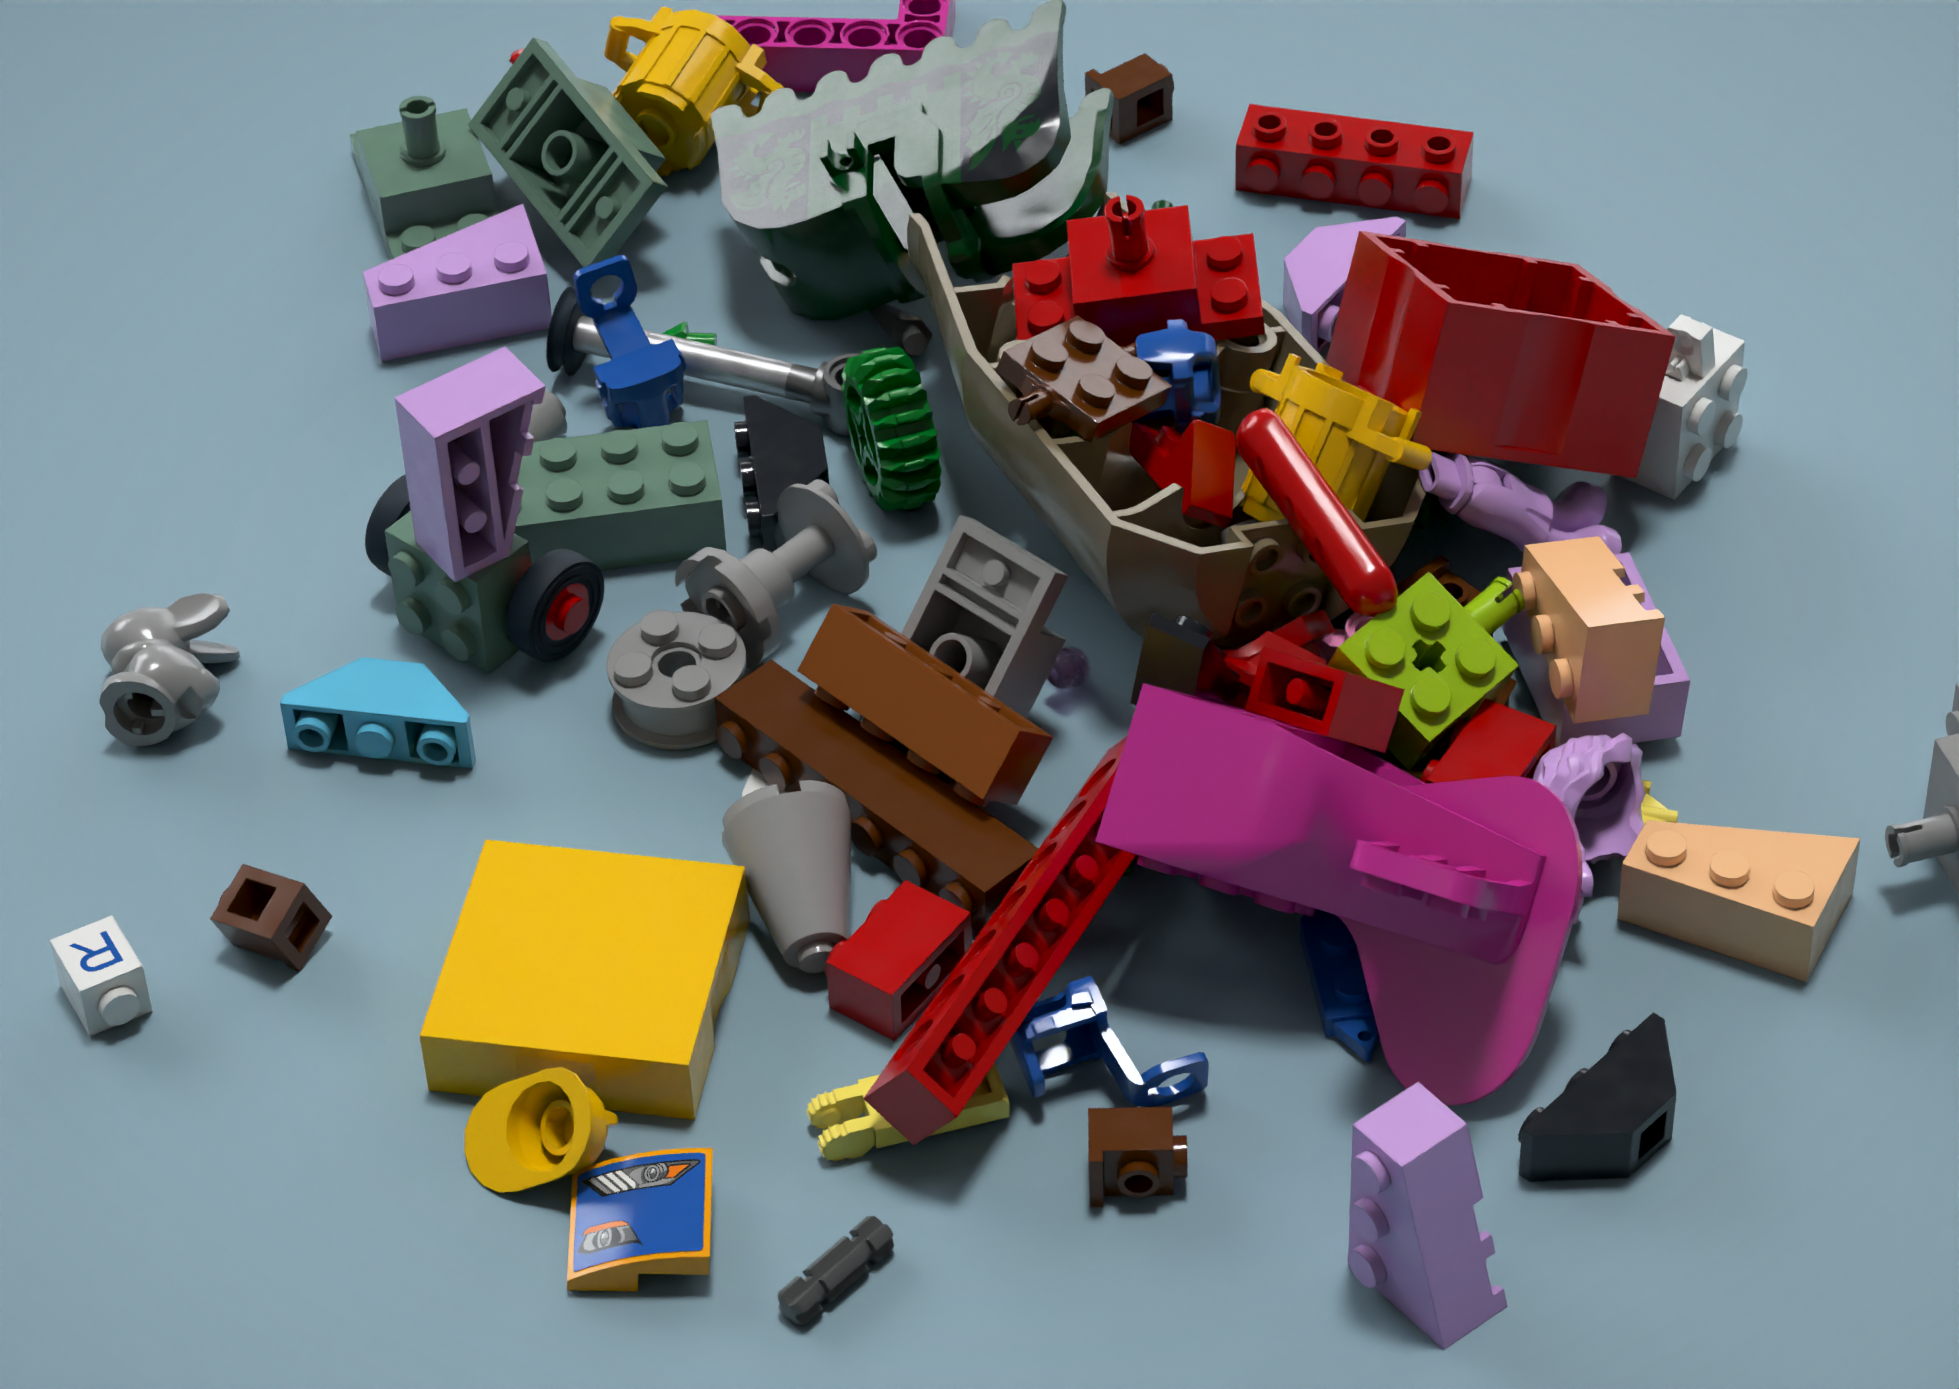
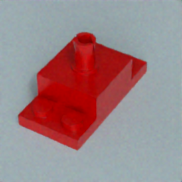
M1126 195L1128 213H1122L1120 196L1114 197L1105 205L1104 216L1066 220L1069 257L1040 259L1012 264L1017 340H1028L1076 316H1080L1085 321L1097 325L1102 329L1106 337L1118 346L1124 347L1134 343L1137 336L1167 329V320L1183 319L1187 322L1189 330L1210 334L1214 340L1265 334L1254 234L1221 236L1193 241L1188 205L1145 210L1142 200L1133 195Z

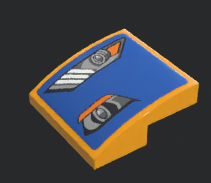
M681 1148L636 1153L592 1164L572 1174L567 1290L638 1292L639 1274L709 1275L713 1148Z

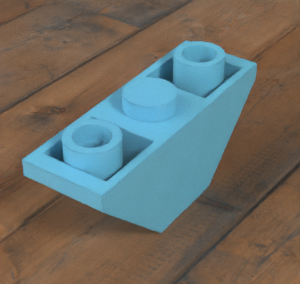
M361 657L283 694L280 701L288 749L473 769L476 761L469 713L423 663Z

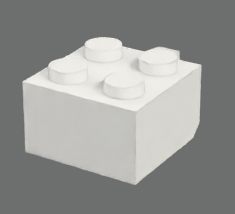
M1682 314L1668 327V331L1675 335L1676 338L1637 478L1620 476L1673 500L1679 496L1691 481L1698 482L1704 476L1711 460L1723 447L1729 448L1736 441L1743 422L1742 415L1738 414L1739 397L1747 380V369L1743 367L1745 341Z

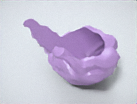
M1625 733L1614 738L1609 737L1607 734L1571 738L1567 743L1545 753L1541 757L1534 773L1533 780L1553 790L1567 806L1573 817L1582 852L1581 897H1592L1593 874L1587 862L1595 864L1598 860L1608 861L1611 857L1620 860L1625 859L1644 826L1641 803L1645 796V790L1641 780L1640 767L1643 751L1636 744H1632V738Z

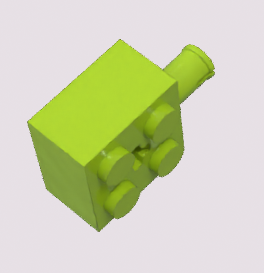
M1427 572L1398 597L1397 604L1392 610L1377 614L1342 643L1327 666L1405 689L1387 748L1409 771L1448 739L1462 719L1470 720L1485 698L1493 700L1497 697L1518 668L1517 662L1490 636L1525 607L1524 598L1518 588L1501 601L1504 597L1502 593L1513 584L1510 580L1504 577L1495 578L1485 590L1463 607L1430 572Z

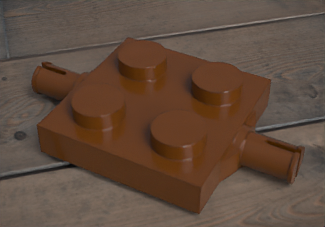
M1076 316L1003 351L996 368V372L1019 388L1024 395L1009 403L1008 413L1013 422L1018 419L1017 425L1023 426L1039 416H1049L1066 424L1090 443L1164 406L1172 388L1171 384L1152 371L1149 364L1137 358L1136 341L1125 347L1118 346L1105 336L1101 328L1085 321L1080 316Z

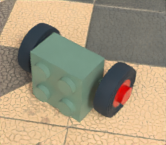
M406 474L398 478L386 489L369 518L365 535L366 553L376 568L392 577L396 602L395 612L399 623L410 633L427 638L446 649L455 659L467 661L487 674L492 673L519 650L534 659L544 662H553L564 658L582 643L599 615L604 597V578L596 564L575 551L556 549L544 554L531 565L529 542L516 534L513 536L509 557L454 582L415 542Z

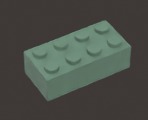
M707 420L677 422L663 426L614 430L608 433L537 441L533 443L531 455L522 456L517 483L524 490L514 534L529 542L531 565L544 554L556 549L575 551L590 559L601 571L687 560L705 547L722 549L727 552L722 497Z

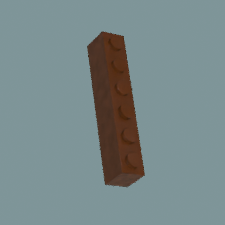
M772 659L715 697L716 737L722 749L730 757L741 759L760 772L769 785L778 784L779 791L784 790L787 793L801 791L799 781L807 780L821 781L839 788L846 795L848 807L851 811V840L857 849L867 856L873 855L895 871L903 882L907 880L971 912V926L979 933L1039 849L978 805L959 796L950 785L933 773L913 764L906 758V754L895 746L867 732L860 726V722L847 712L821 700L815 695L813 688Z

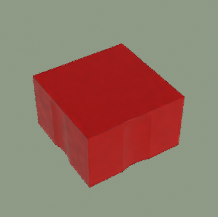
M1359 231L1326 362L1331 367L1344 373L1342 379L1345 382L1385 399L1409 412L1410 408L1423 412L1410 441L1427 446L1430 450L1637 478L1676 336L1641 310L1620 299L1610 287L1579 264L1502 252L1473 250L1437 242Z

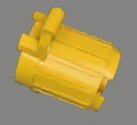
M662 6L650 21L623 16L613 17L610 21L604 49V56L626 72L612 95L666 158L656 171L662 177L669 176L671 171H679L688 167L690 170L694 165L697 166L701 163L715 142L711 113L717 108L735 104L741 107L746 117H751L762 109L765 98L771 92L784 88L766 72L762 71L767 64L764 49L754 43L750 47L748 42L731 24L716 15L695 9L672 12L673 9ZM630 36L646 42L638 56L627 51ZM761 91L759 106L756 107L751 102L757 93Z
M1291 353L1288 355L1281 374L1265 369H1258L1253 372L1250 378L1251 390L1279 401L1274 412L1287 425L1347 509H1351L1363 523L1390 462L1420 471L1425 470L1430 465L1432 460L1431 450L1427 446L1410 441L1423 412L1415 408H1410L1409 412L1385 399L1341 380L1343 372L1320 362L1317 363L1315 370L1300 366L1301 357ZM1249 469L1241 487L1245 494L1240 505L1243 507L1242 511L1261 522L1285 519L1272 498Z

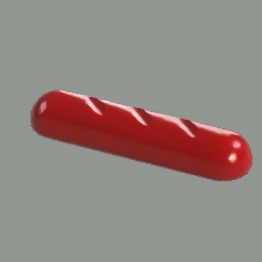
M1261 408L1249 413L1240 423L1236 433V445L1239 454L1332 582L1345 603L1354 612L1367 617H1375L1377 614L1392 610L1396 606L1398 599V589L1393 573L1277 413L1268 408Z

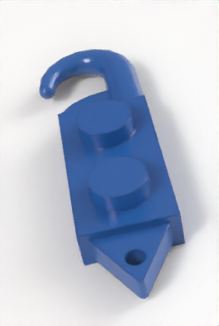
M1316 909L1314 917L1303 915L1301 918L1300 943L1325 1037L1336 1036L1364 1061L1369 1062L1379 1043L1380 1037L1356 943L1352 934L1339 917Z

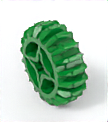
M878 347L862 351L861 355L848 358L842 373L843 384L841 386L844 395L843 407L847 418L846 426L849 429L851 446L854 449L857 466L862 473L863 483L868 486L870 497H874L875 503L882 510L887 511L921 507V503L935 500L941 486L940 476L942 469L939 462L941 452L938 448L936 437L938 433L934 427L933 411L929 407L927 391L923 389L920 373L915 370L913 360L900 347L887 349L885 347Z

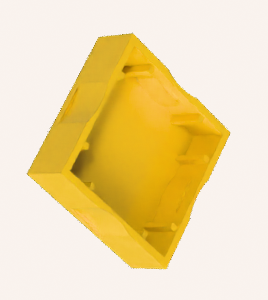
M485 839L419 1035L428 1090L484 1096L485 1093L503 1083L537 1073L544 1069L563 1067L576 1073L584 1085L597 1094L603 1102L605 1110L695 1120L715 1049L714 1028L716 1018L723 1001L731 991L750 924L745 866Z

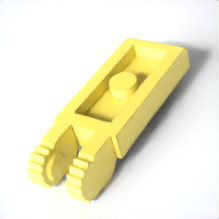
M995 1063L959 1116L931 1135L1010 1117L1009 1099ZM879 1075L858 1079V1084L833 1089L830 1093L825 1091L824 1094H817V1097L812 1098L811 1103L807 1104L808 1109L806 1110L812 1126L815 1125L816 1129H823V1133L818 1136L819 1141L817 1142L823 1158L826 1157L827 1161L833 1160L836 1162L838 1160L843 1161L846 1158L853 1159L864 1156L874 1145L877 1149L908 1141L863 1099Z

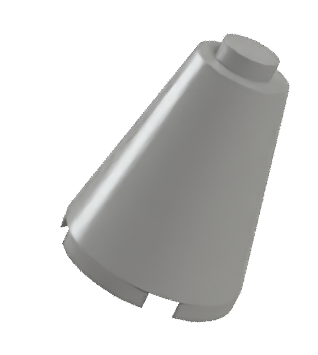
M814 780L799 781L801 791L783 794L779 793L778 784L762 787L740 798L725 812L722 819L724 831L721 832L723 847L733 865L745 866L747 891L784 961L789 966L799 968L807 973L825 971L826 960L833 947L838 942L849 939L851 811L848 807L846 795L839 788L831 784Z

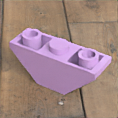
M1390 217L1315 227L1284 258L1283 305L1289 322L1318 353L1332 340L1359 231L1406 238V220Z

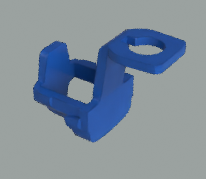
M617 255L577 270L573 275L578 306L584 315L592 318L593 324L611 358L610 361L593 367L594 375L597 379L595 381L599 398L603 400L601 403L607 418L612 421L614 427H634L639 429L670 425V413L683 403V372L687 369L685 359L673 339L659 344H651L631 306L637 295V284L628 258L625 255ZM608 275L618 276L621 278V284L613 294L615 301L603 305L601 299L590 295V289L598 279ZM671 389V393L666 395V392ZM618 405L622 406L621 412H619Z
M1183 319L1167 320V329L1137 336V358L1149 364L1151 369L1170 370V375L1162 379L1171 384L1172 388L1164 406L1132 421V423L1173 416L1175 418L1176 431L1184 432L1189 424L1197 419L1216 425L1221 417V388L1217 347L1214 338L1204 332L1189 330L1187 322Z
M1091 975L1070 982L1066 989L1056 996L1036 1002L1010 1039L1011 1047L1033 1098L1045 1095V1075L1099 1058L1103 1059L1126 1099L1135 1106L1154 1107L1164 1105L1201 1092L1208 1085L1209 1062L1204 1052H1197L1160 1063L1140 1075L1108 1024V1010ZM1066 1030V1038L1063 1043L1034 1051L1032 1041ZM1190 1073L1179 1083L1167 1087H1158L1170 1077Z

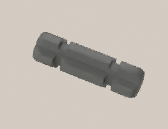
M876 1216L864 1218L849 1231L852 1239L846 1236L842 1237L802 1271L806 1277L804 1280L802 1277L797 1276L778 1292L777 1298L780 1312L785 1317H789L796 1325L807 1324L823 1310L820 1305L821 1301L824 1304H830L870 1269L866 1264L868 1261L870 1264L875 1265L893 1249V1232L887 1224H883Z

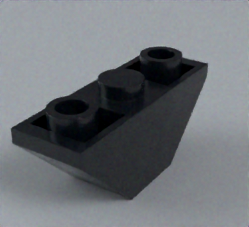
M756 395L743 396L745 421L734 422L738 458L749 457L750 461L740 462L743 497H755L756 501L746 502L749 538L761 537L763 549L772 553L786 543L778 523L777 501L782 491L797 483L808 485L816 479L823 480L829 484L822 428Z
M1152 613L1146 624L1130 701L1134 709L1136 708L1143 683L1244 710L1248 696L1238 682L1241 678L1240 675L1226 664L1225 659L1227 655L1211 641L1213 634L1208 628L1183 615H1178L1173 622Z
M1653 1012L1633 1031L1627 1029L1621 1032L1613 1041L1605 1056L1589 1070L1582 1068L1577 1071L1569 1080L1564 1092L1546 1108L1538 1107L1528 1115L1518 1134V1140L1521 1143L1519 1175L1529 1182L1629 1178L1672 1139L1677 1092L1664 1018Z

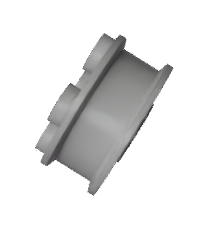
M655 610L647 613L640 622L627 629L617 638L607 657V675L614 689L612 707L614 717L620 728L634 740L660 749H690L716 741L715 697L747 676L744 672L747 661L746 649L742 638L729 624L707 614L670 612L667 610Z

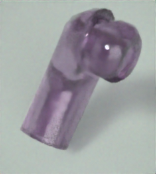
M1063 646L1047 677L1048 681L1058 689H1072L1081 686L1090 676L1091 667L1089 659L1080 648Z

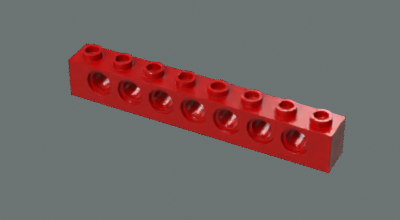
M1127 736L1107 750L863 1098L911 1144H917L959 1116L1136 856V854L1095 841Z

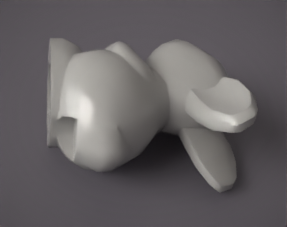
M198 593L181 597L167 608L141 607L119 616L104 631L101 639V650L114 675L107 678L102 685L99 704L105 713V727L112 736L131 746L157 744L167 739L172 732L181 730L197 721L207 708L213 705L220 691V682L212 673L205 669L202 663L231 662L240 658L239 650L227 644L192 639L215 629L228 616L230 609L223 596L219 594Z

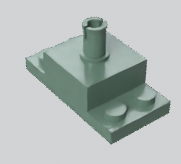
M534 37L468 123V126L583 267L614 257L668 187L656 172L666 158L607 87L577 78L548 42Z
M413 96L405 99L399 105L402 122L359 130L356 133L350 134L352 153L390 260L498 214L492 173L478 137L468 126L471 118L467 108L436 114V105L433 99L426 96Z

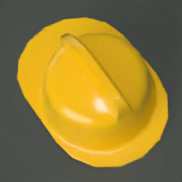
M563 1067L548 1068L503 1083L484 1094L472 1109L466 1125L464 1153L470 1171L483 1186L499 1193L519 1192L552 1182L566 1175L575 1174L594 1164L604 1150L608 1128L618 1124V1116L613 1112L605 1110L604 1104L592 1089L586 1087L576 1073Z

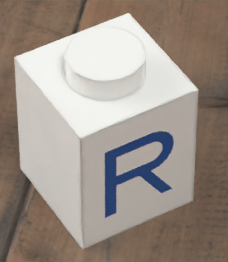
M112 915L50 940L60 986L90 1037L152 1012L143 966Z

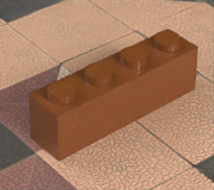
M833 603L797 670L818 685L814 693L821 700L838 709L848 711L851 708L863 716L860 722V726L887 742L893 743L895 739L909 748L906 755L909 761L933 774L940 775L941 772H944L956 781L953 790L959 796L981 807H988L990 801L1017 805L1053 739V736L866 610Z

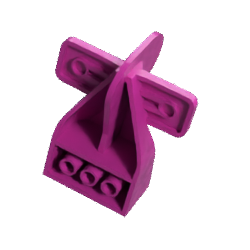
M1143 683L1095 840L1096 842L1139 855L1137 864L1173 876L1179 874L1198 879L1199 874H1201L1198 882L1199 885L1235 896L1241 894L1252 897L1255 903L1290 914L1296 912L1314 917L1315 910L1319 909L1339 917L1352 934L1356 943L1383 1053L1390 1069L1406 1089L1419 1082L1445 1105H1465L1482 1100L1507 1084L1523 1066L1539 1035L1572 925L1577 924L1585 899L1580 897L1583 872L1582 852L1573 817L1561 798L1553 790L1538 781L1520 776H1501L1426 784L1354 744L1317 734L1231 705Z

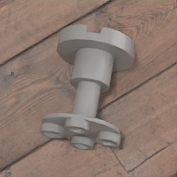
M816 479L808 485L793 484L782 491L777 501L778 523L786 543L772 553L758 548L739 560L725 550L705 547L682 562L676 570V587L685 581L686 591L689 596L688 599L680 604L683 612L707 614L721 619L733 627L745 645L746 668L756 666L779 647L781 627L777 610L794 598V583L809 573L815 580L831 590L850 594L862 588L869 578V563L877 557L875 542L866 531L855 526L848 514L839 505L838 497L833 488L823 480Z

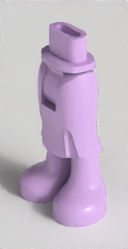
M1431 451L1432 460L1430 465L1425 470H1418L1424 490L1436 495L1439 503L1451 515L1455 513L1467 524L1511 541L1522 553H1524V546L1529 544L1599 536L1613 554H1620L1621 536L1618 532L1605 525H1599L1604 517L1607 497L1602 487L1593 483L1575 482L1565 488L1555 500H1550L1543 490L1523 482L1517 476L1498 465L1477 457H1466L1457 453H1448L1442 456Z

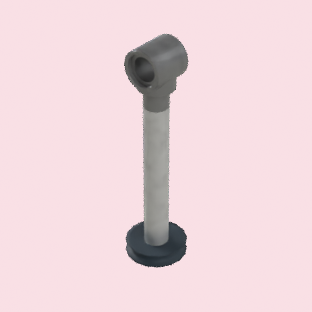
M573 286L567 287L554 308L546 347L548 368L552 372H556L564 366L567 375L572 376L581 367L587 353L610 358L593 324L592 318L584 315L578 306ZM644 330L651 344H659L673 339L685 359L687 367L685 372H683L685 376L810 404L811 412L823 416L826 427L833 433L850 437L849 429L846 426V412L843 407L842 373L847 359L861 354L848 353L838 355L830 359L829 362H822L819 368L816 369Z

